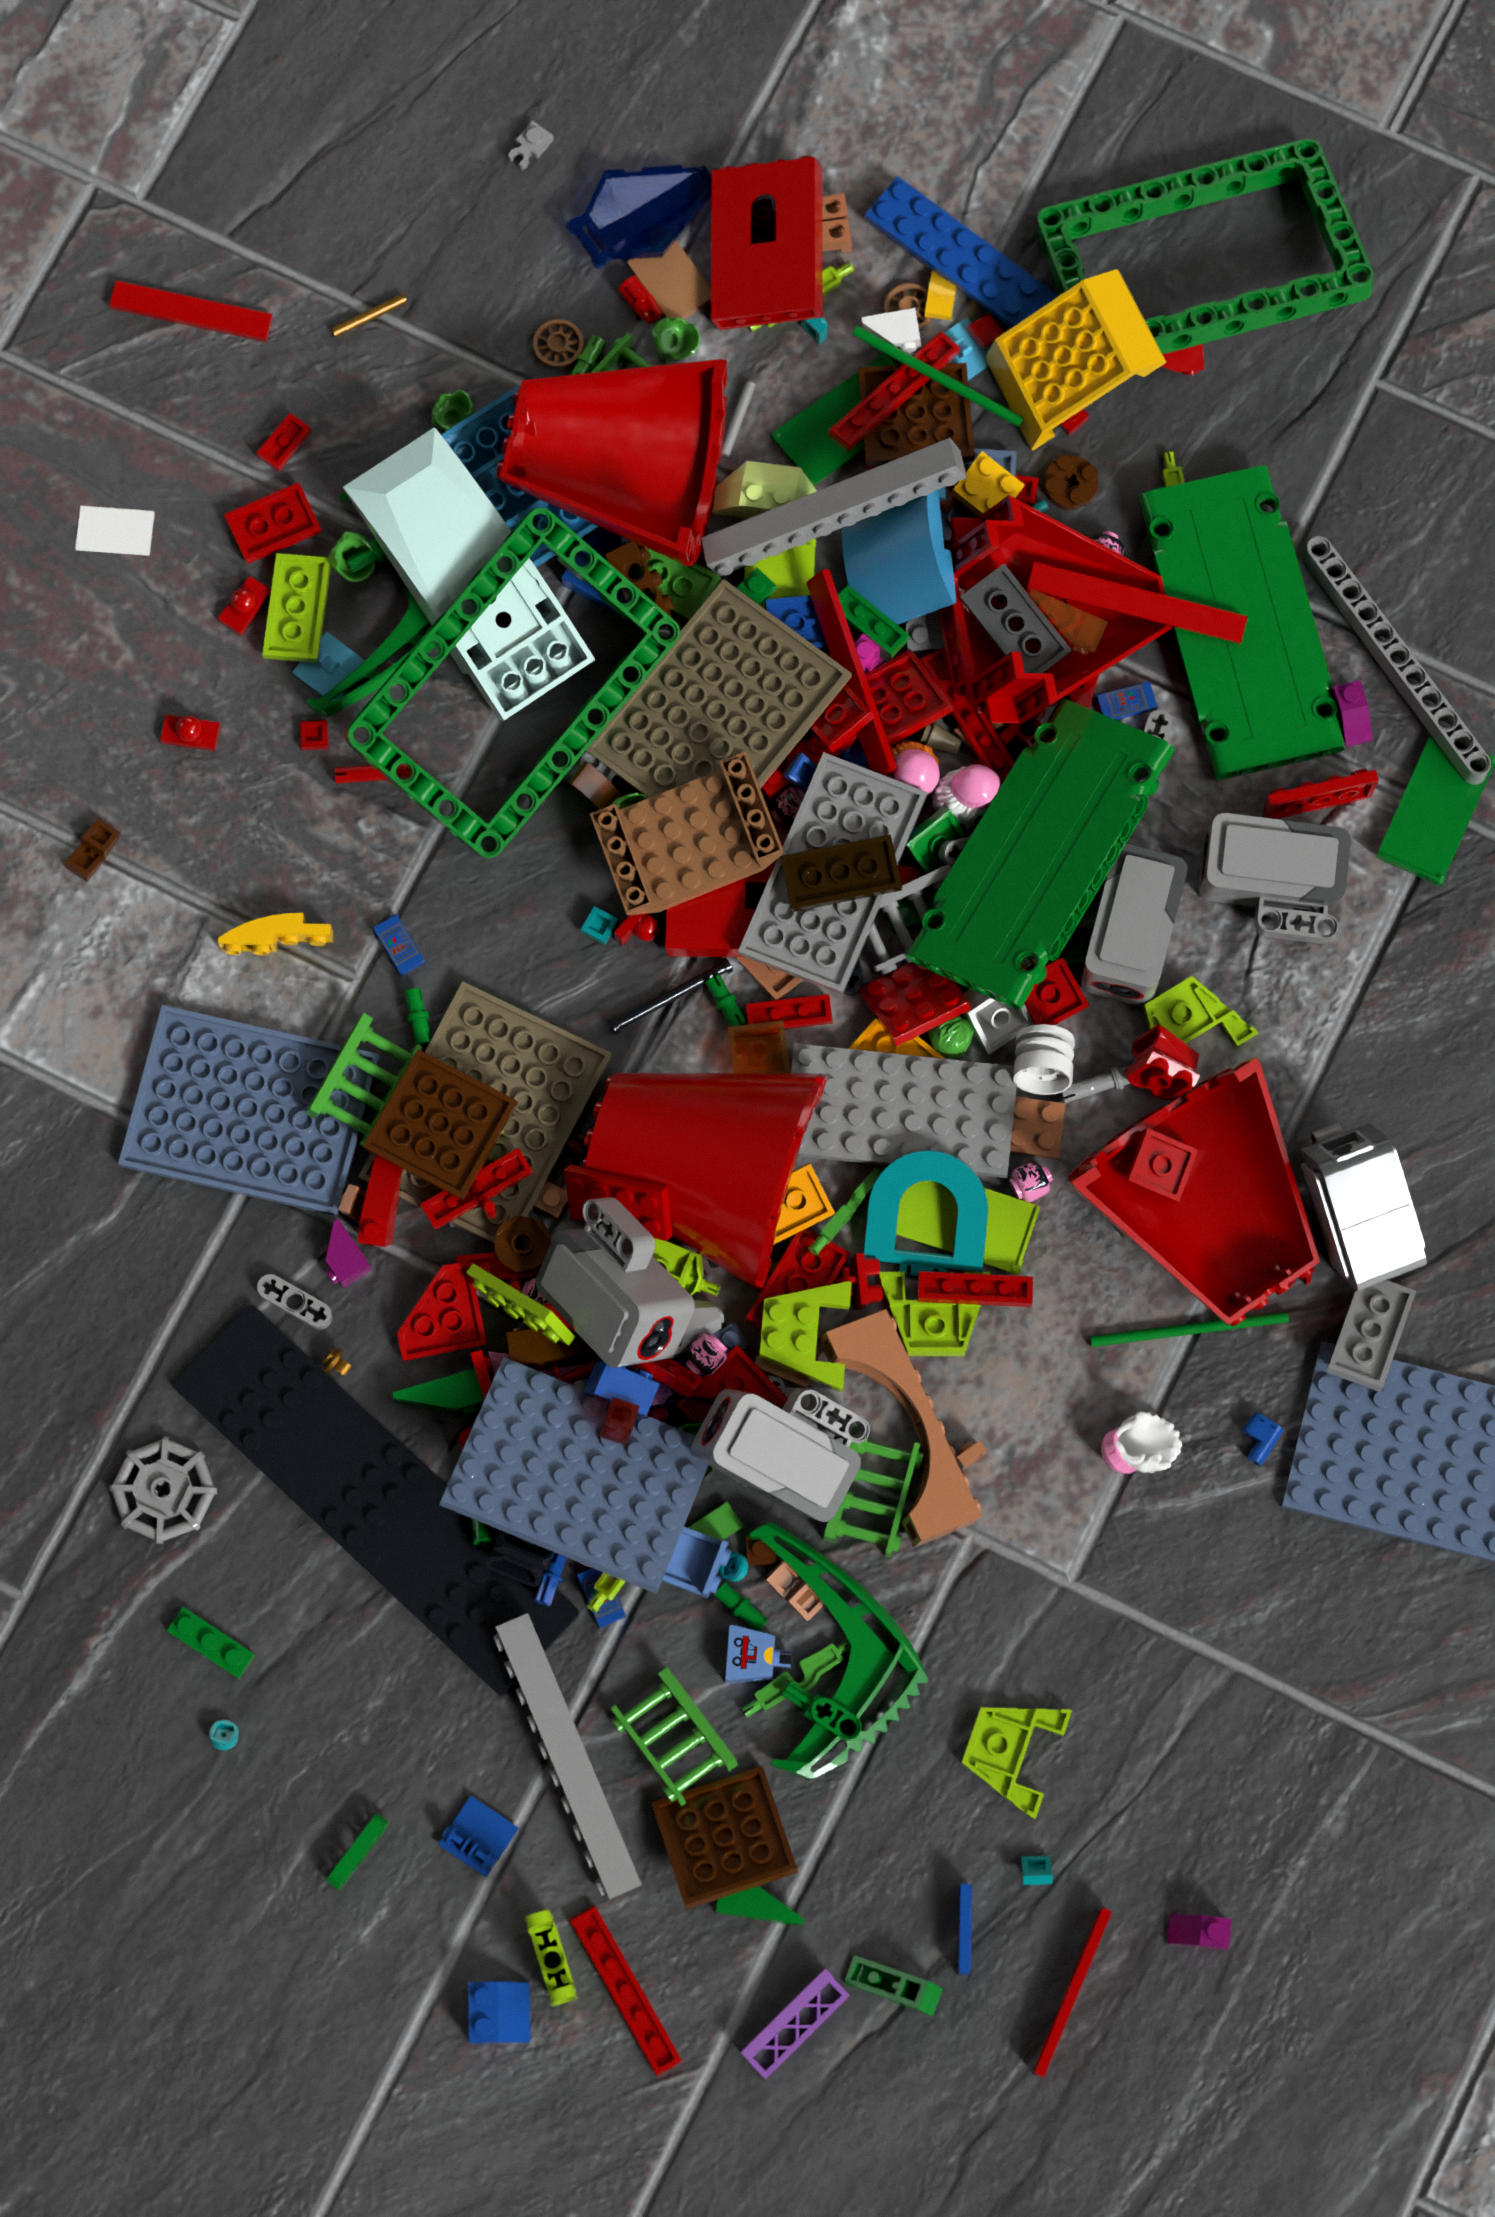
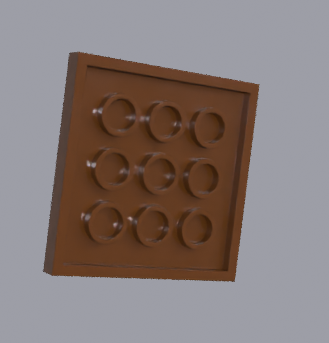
M947 363L940 370V372L969 387L966 363ZM902 365L858 367L860 402ZM929 379L863 438L865 467L881 466L948 438H951L961 450L963 462H973L975 460L970 400Z
M418 1049L365 1141L363 1149L463 1201L518 1102Z
M763 1766L682 1792L681 1794L686 1801V1804L683 1806L677 1800L671 1802L668 1797L651 1802L686 1910L798 1873Z

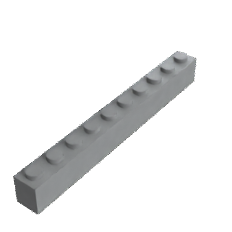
M951 438L945 439L702 537L706 565L719 576L729 575L735 570L754 565L760 560L779 555L785 550L804 545L808 541L820 536H827L835 530L845 526H852L856 522L870 516H877L881 512L895 506H902L906 502L920 496H927L945 486H952L958 481L967 478L961 450Z
M524 1614L496 1626L498 1634L493 1635L499 1651L506 1650L509 1661L504 1662L510 1678L517 1677L521 1686L515 1690L522 1706L528 1703L532 1714L527 1716L533 1733L539 1731L543 1742L538 1743L543 1757L545 1760L551 1758L554 1769L550 1770V1774L556 1787L562 1785L566 1796L561 1797L567 1814L574 1813L577 1823L572 1826L578 1841L584 1839L589 1849L583 1853L590 1869L596 1867L600 1878L595 1879L601 1896L607 1894L610 1900L642 1886L529 1614Z

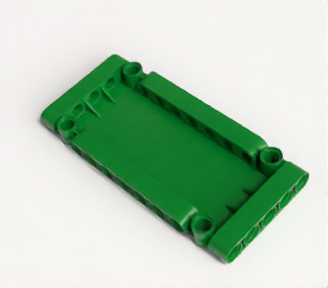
M1256 466L1159 488L1141 494L1139 501L1148 531L1147 540L1152 545V562L1155 573L1162 577L1165 595L1248 616L1241 644L1175 627L1171 629L1197 725L1201 726L1203 745L1208 751L1215 780L1238 777L1333 755L1345 750L1346 747L1336 715L1337 705L1331 697L1333 695V688L1290 531L1286 520L1281 517L1279 510L1280 500L1275 495L1268 467ZM1267 504L1272 507L1273 511L1264 512L1260 506ZM1157 528L1164 529L1167 535L1158 536L1154 530ZM1325 708L1330 716L1322 717L1317 713L1316 709ZM1217 732L1222 735L1223 740L1220 742L1213 741L1209 734Z
M1060 699L1047 722L1041 724L1034 733L1035 742L1032 747H1026L1021 752L938 889L933 901L934 909L927 911L923 915V927L906 953V957L915 964L1016 1010H1021L1033 990V985L1039 984L1045 979L1047 974L1045 965L1048 960L1054 961L1061 954L1144 815L1148 806L1147 796L1153 795L1158 790L1159 781L1157 778L1163 772L1175 752V748L1170 743L1159 737L1066 699ZM1147 777L1146 780L1139 782L1142 778ZM942 923L940 927L934 929L937 924ZM1035 964L1033 969L1027 970L1029 966Z

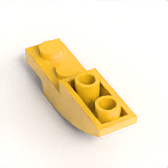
M285 913L258 918L233 928L218 937V945L221 951H225L226 954L239 955L242 951H252L255 955L265 956L269 955L270 952H277V941H281L284 945H297L298 942H309L313 946H324L326 942L333 943V929L331 924H306L304 913Z

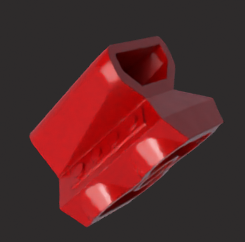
M1157 1024L1133 1041L1131 1053L1138 1059L1124 1070L1126 1078H1128V1081L1133 1086L1148 1088L1159 1099L1174 1100L1195 1087L1200 1077V1074L1196 1071L1199 1053L1168 1029Z

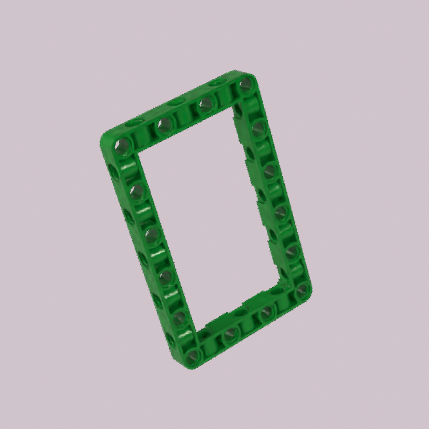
M1313 139L1298 140L1049 206L1042 209L1037 216L1038 238L1061 295L1086 279L1085 268L1075 243L1072 244L1071 242L1073 239L1295 180L1299 181L1336 271L1323 275L1318 273L1288 281V284L1270 289L1265 287L1236 295V298L1218 303L1213 301L1184 309V312L1165 317L1160 315L1145 319L1162 355L1361 302L1371 296L1374 273L1322 148Z
M546 508L533 509L520 520L348 725L344 737L347 744L476 855L493 858L502 852L680 637V628L674 619ZM535 515H540L545 520V526L542 530H538L533 526L532 521ZM544 544L559 557L557 560L581 581L588 582L600 593L599 597L623 618H629L642 630L640 632L642 633V639L631 652L624 655L606 677L607 681L595 695H591L570 720L572 723L560 737H556L535 762L537 765L525 779L520 780L500 804L501 808L489 822H484L382 733L539 545ZM577 552H583L587 557V563L583 567L575 563ZM500 557H504L509 561L510 566L506 573L499 571L497 568V561ZM620 588L625 589L629 595L627 602L624 604L619 602L616 596ZM465 599L470 600L474 605V611L471 615H466L462 612L461 604ZM662 624L666 625L670 630V635L666 640L661 639L658 634V629ZM429 642H433L438 646V654L434 658L429 657L425 652V647ZM626 667H631L634 670L635 677L631 682H627L623 678V671ZM393 685L400 686L403 691L402 697L397 701L393 700L389 694V690ZM591 709L597 710L600 715L599 721L595 725L591 724L587 718ZM358 727L365 729L367 733V738L363 743L356 742L353 737V733ZM557 751L561 752L565 758L563 765L560 767L555 766L552 762V756ZM400 764H405L409 768V776L404 780L398 778L396 774V769ZM520 794H525L529 798V805L523 810L517 806V798ZM443 800L449 801L452 806V810L447 816H443L439 812V804ZM486 836L491 837L494 842V846L489 852H485L481 847V841Z

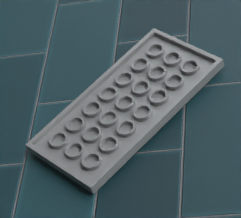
M823 752L782 847L784 853L781 856L891 834L898 865L927 797V792ZM779 857L740 945L738 954L843 995L885 894L791 912Z
M794 1043L791 1073H822L828 1075L821 1102L818 1103L816 1108H813V1114L804 1133L798 1156L889 1166L893 1161L908 1153L920 1150H937L960 1158L977 1175L1007 1178L1017 1084L1013 1081L1014 1066Z

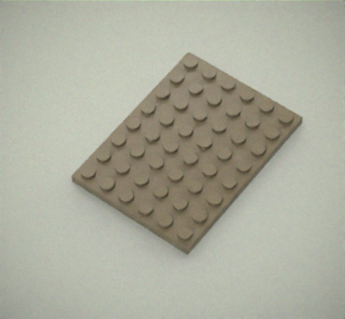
M723 579L680 631V637L587 748L586 752L641 794L650 798L722 769L720 761L746 751L761 789L850 680L852 674Z
M462 981L425 1053L450 1066L452 1065L455 1069L517 1100L518 1104L504 1127V1133L499 1136L482 1168L519 1148L533 1171V1174L490 1199L495 1204L497 1211L494 1218H488L481 1206L478 1205L449 1222L494 1245L497 1230L502 1223L514 1216H530L535 1202L565 1149V1144L569 1141L613 1055L605 1049ZM372 1153L359 1175V1179L366 1183H369L374 1159L378 1157ZM402 1169L399 1199L422 1209L421 1203L443 1191Z

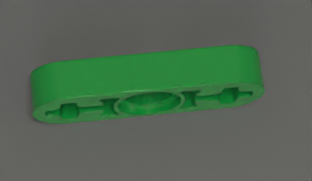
M377 1813L331 1872L326 1882L339 1891L384 1833L390 1822Z

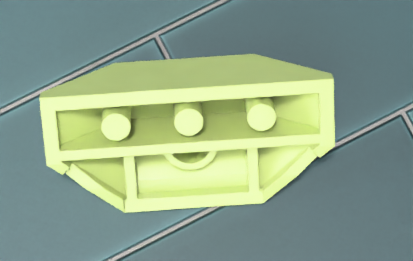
M746 461L716 486L712 514L749 519L814 493L817 490L799 467Z

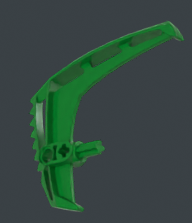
M346 492L339 495V502L352 503ZM375 537L368 542L373 550L372 552L365 548L346 559L353 573L375 561L379 564L390 562ZM407 586L409 609L399 625L344 680L320 699H308L307 705L310 709L322 716L330 717L376 692L410 651L385 671L378 672L376 669L390 659L404 645L412 644L416 646L422 637L418 634L429 623V620ZM429 642L425 647L426 654L428 655L437 645ZM361 680H370L367 683L356 688L355 690L351 691L350 693L332 702V699L339 696L340 694H342L343 692H345Z
M771 1522L752 1531L748 1538L753 1540L760 1539L809 1586L840 1625L851 1646L844 1677L832 1699L824 1698L818 1693L816 1696H813L792 1681H790L782 1693L783 1697L805 1711L804 1716L810 1719L814 1726L786 1760L774 1759L770 1762V1765L787 1773L811 1780L847 1762L849 1749L861 1753L862 1740L874 1744L875 1731L886 1733L888 1731L886 1720L899 1721L897 1709H909L910 1705L906 1696H919L917 1684L928 1683V1678L916 1651L902 1629L860 1584L818 1551ZM774 1538L788 1545L814 1564L812 1566L805 1565L775 1542ZM827 1573L859 1602V1605L849 1607L819 1575ZM870 1614L896 1643L898 1648L895 1655L888 1650L862 1620V1615ZM897 1661H899L913 1677L897 1701L867 1731H861L859 1718L877 1695ZM824 1705L829 1709L826 1713L830 1714V1716H824L820 1719L817 1716L818 1711L815 1709L816 1707L821 1708ZM842 1721H849L853 1724V1735L846 1736L841 1733L840 1723ZM838 1741L845 1743L846 1748L831 1762L816 1772L810 1770Z

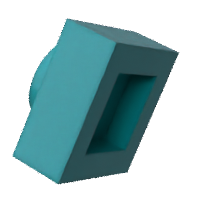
M824 318L801 320V327L819 345L827 339L828 325Z
M594 906L581 928V933L606 945L618 925L619 919Z
M1050 1856L1021 1857L1023 1885L1053 1884Z

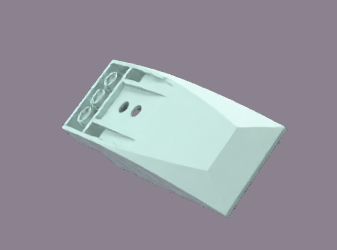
M435 427L343 487L431 625L437 621L511 532L485 493ZM500 557L497 561V568L499 571L506 573L510 566L509 561L504 557ZM530 558L450 652L462 673L470 675L498 720H506L595 660ZM465 599L462 602V612L466 615L473 613L474 605L470 600ZM500 612H506L511 617V623L506 628H501L496 624V616ZM467 650H469V651L471 652V654H472V655H471V658H470V656L468 655V653L466 652Z

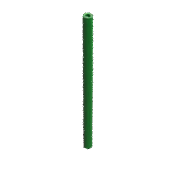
M858 325L853 331L852 335L1011 424L1017 427L1020 426L1023 417Z
M1288 1311L1245 1316L1246 1318L1242 1322L1232 1327L1230 1324L1226 1325L1220 1319L1090 1336L1091 1347L1287 1323L1289 1322Z

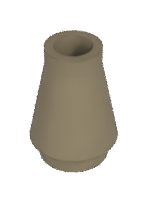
M935 722L924 727L919 739V743L930 746L933 750L949 752L955 755L962 742V739L955 737Z

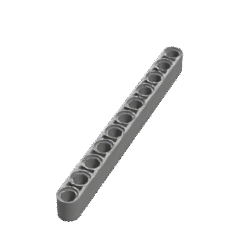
M1322 536L1312 538L1308 542L1304 554L1305 565L1462 778L1472 785L1482 783L1491 767V760L1330 541ZM1318 550L1321 553H1323V555L1316 556L1312 553V551ZM1327 572H1335L1339 577H1331ZM1343 593H1351L1355 598H1346ZM1366 614L1370 617V620H1364L1359 615ZM1381 635L1386 641H1378L1375 636ZM1391 657H1398L1402 662L1395 663L1391 660ZM1413 678L1418 684L1412 685L1406 679ZM1422 700H1430L1434 706H1427ZM1438 722H1447L1450 727H1441ZM1461 743L1466 749L1460 750L1454 744ZM1470 765H1478L1482 771H1474Z

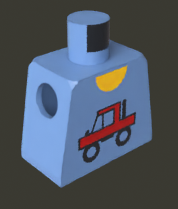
M729 1625L725 1683L733 1684L772 1680L773 1667L791 1668L792 1650L775 1649L774 1635Z

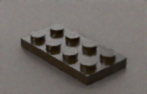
M891 834L780 856L791 912L902 891Z

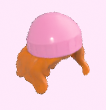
M900 740L890 746L897 768L887 777L926 791L927 795L935 789L940 776L939 759L935 756L933 748L911 740Z

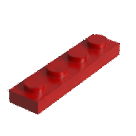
M919 1271L918 1302L1032 1307L1033 1277Z

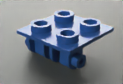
M470 1796L451 1826H448L444 1831L443 1838L438 1845L487 1877L519 1827Z

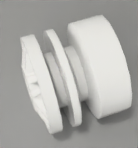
M1047 1024L1031 1025L1021 1029L1016 1036L1015 1055L1017 1058L1015 1059L1013 1081L1017 1084V1087L1032 1094L1040 1095L1058 1094L1069 1089L1073 1082L1072 1060L1075 1046L1073 1034L1064 1028Z

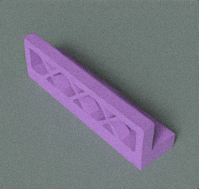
M825 1968L741 2052V2055L766 2080L850 1995ZM830 1983L841 1996L833 2004H820V1991ZM817 1995V2004H808ZM804 2007L817 2008V2020L812 2025H799V2012ZM820 2008H828V2009L820 2016ZM796 2016V2025H787ZM783 2028H796V2041L791 2046H778V2033ZM799 2029H807V2030L799 2037ZM775 2037V2046H766ZM762 2049H775V2062L765 2071L754 2057ZM778 2050H786V2051L778 2058Z

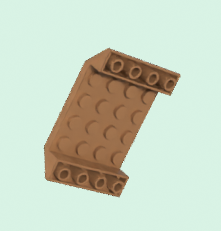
M746 751L720 761L722 769L621 810L616 804H613L590 814L627 915L664 911L761 872L784 853Z

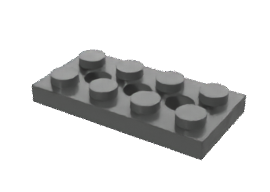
M1002 564L960 596V600L1004 656L1010 652H1021L1025 673H1044L1071 653V648L1005 564ZM1000 595L1005 598L1007 605L1004 609L997 610L991 605V599L994 596ZM1013 617L1020 618L1023 621V629L1018 632L1012 631L1008 626L1009 619ZM1029 639L1037 640L1040 643V651L1029 653L1025 648V642Z

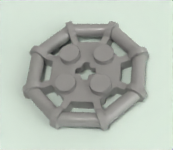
M163 1437L162 1440L132 1451L129 1449L113 1484L109 1485V1492H112L122 1520L121 1526L124 1529L129 1528L155 1540L157 1544H163L168 1539L192 1530L198 1531L201 1528L200 1524L214 1495H217V1488H214L204 1459L206 1455L202 1451L197 1452L170 1440V1437ZM161 1452V1459L155 1463L144 1465L140 1461L143 1458ZM169 1452L189 1461L183 1466L168 1460ZM136 1464L140 1470L133 1485H125ZM193 1467L197 1471L202 1487L192 1486L188 1472ZM164 1482L168 1483L170 1493L168 1495L164 1494L163 1497H158L159 1492L155 1489L156 1486H162ZM125 1492H133L138 1507L132 1513L125 1497ZM193 1494H201V1498L191 1516L186 1511V1508ZM142 1513L157 1519V1528L141 1522L137 1518ZM182 1514L187 1520L164 1529L165 1520L175 1518L177 1515Z

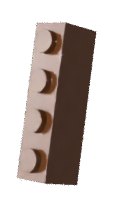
M519 1327L506 1333L509 1359L537 1371L553 1369L552 1365L562 1368L587 1364L598 1358L601 1359L583 1338L576 1335L571 1329L569 1330L575 1338L569 1346L560 1340L557 1343L552 1342L543 1335V1330L540 1328L534 1331L526 1327Z

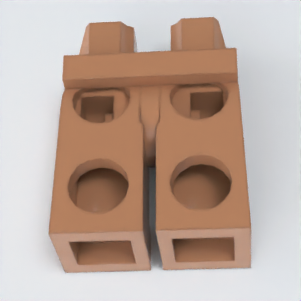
M845 193L822 197V252L841 250V253L852 252Z

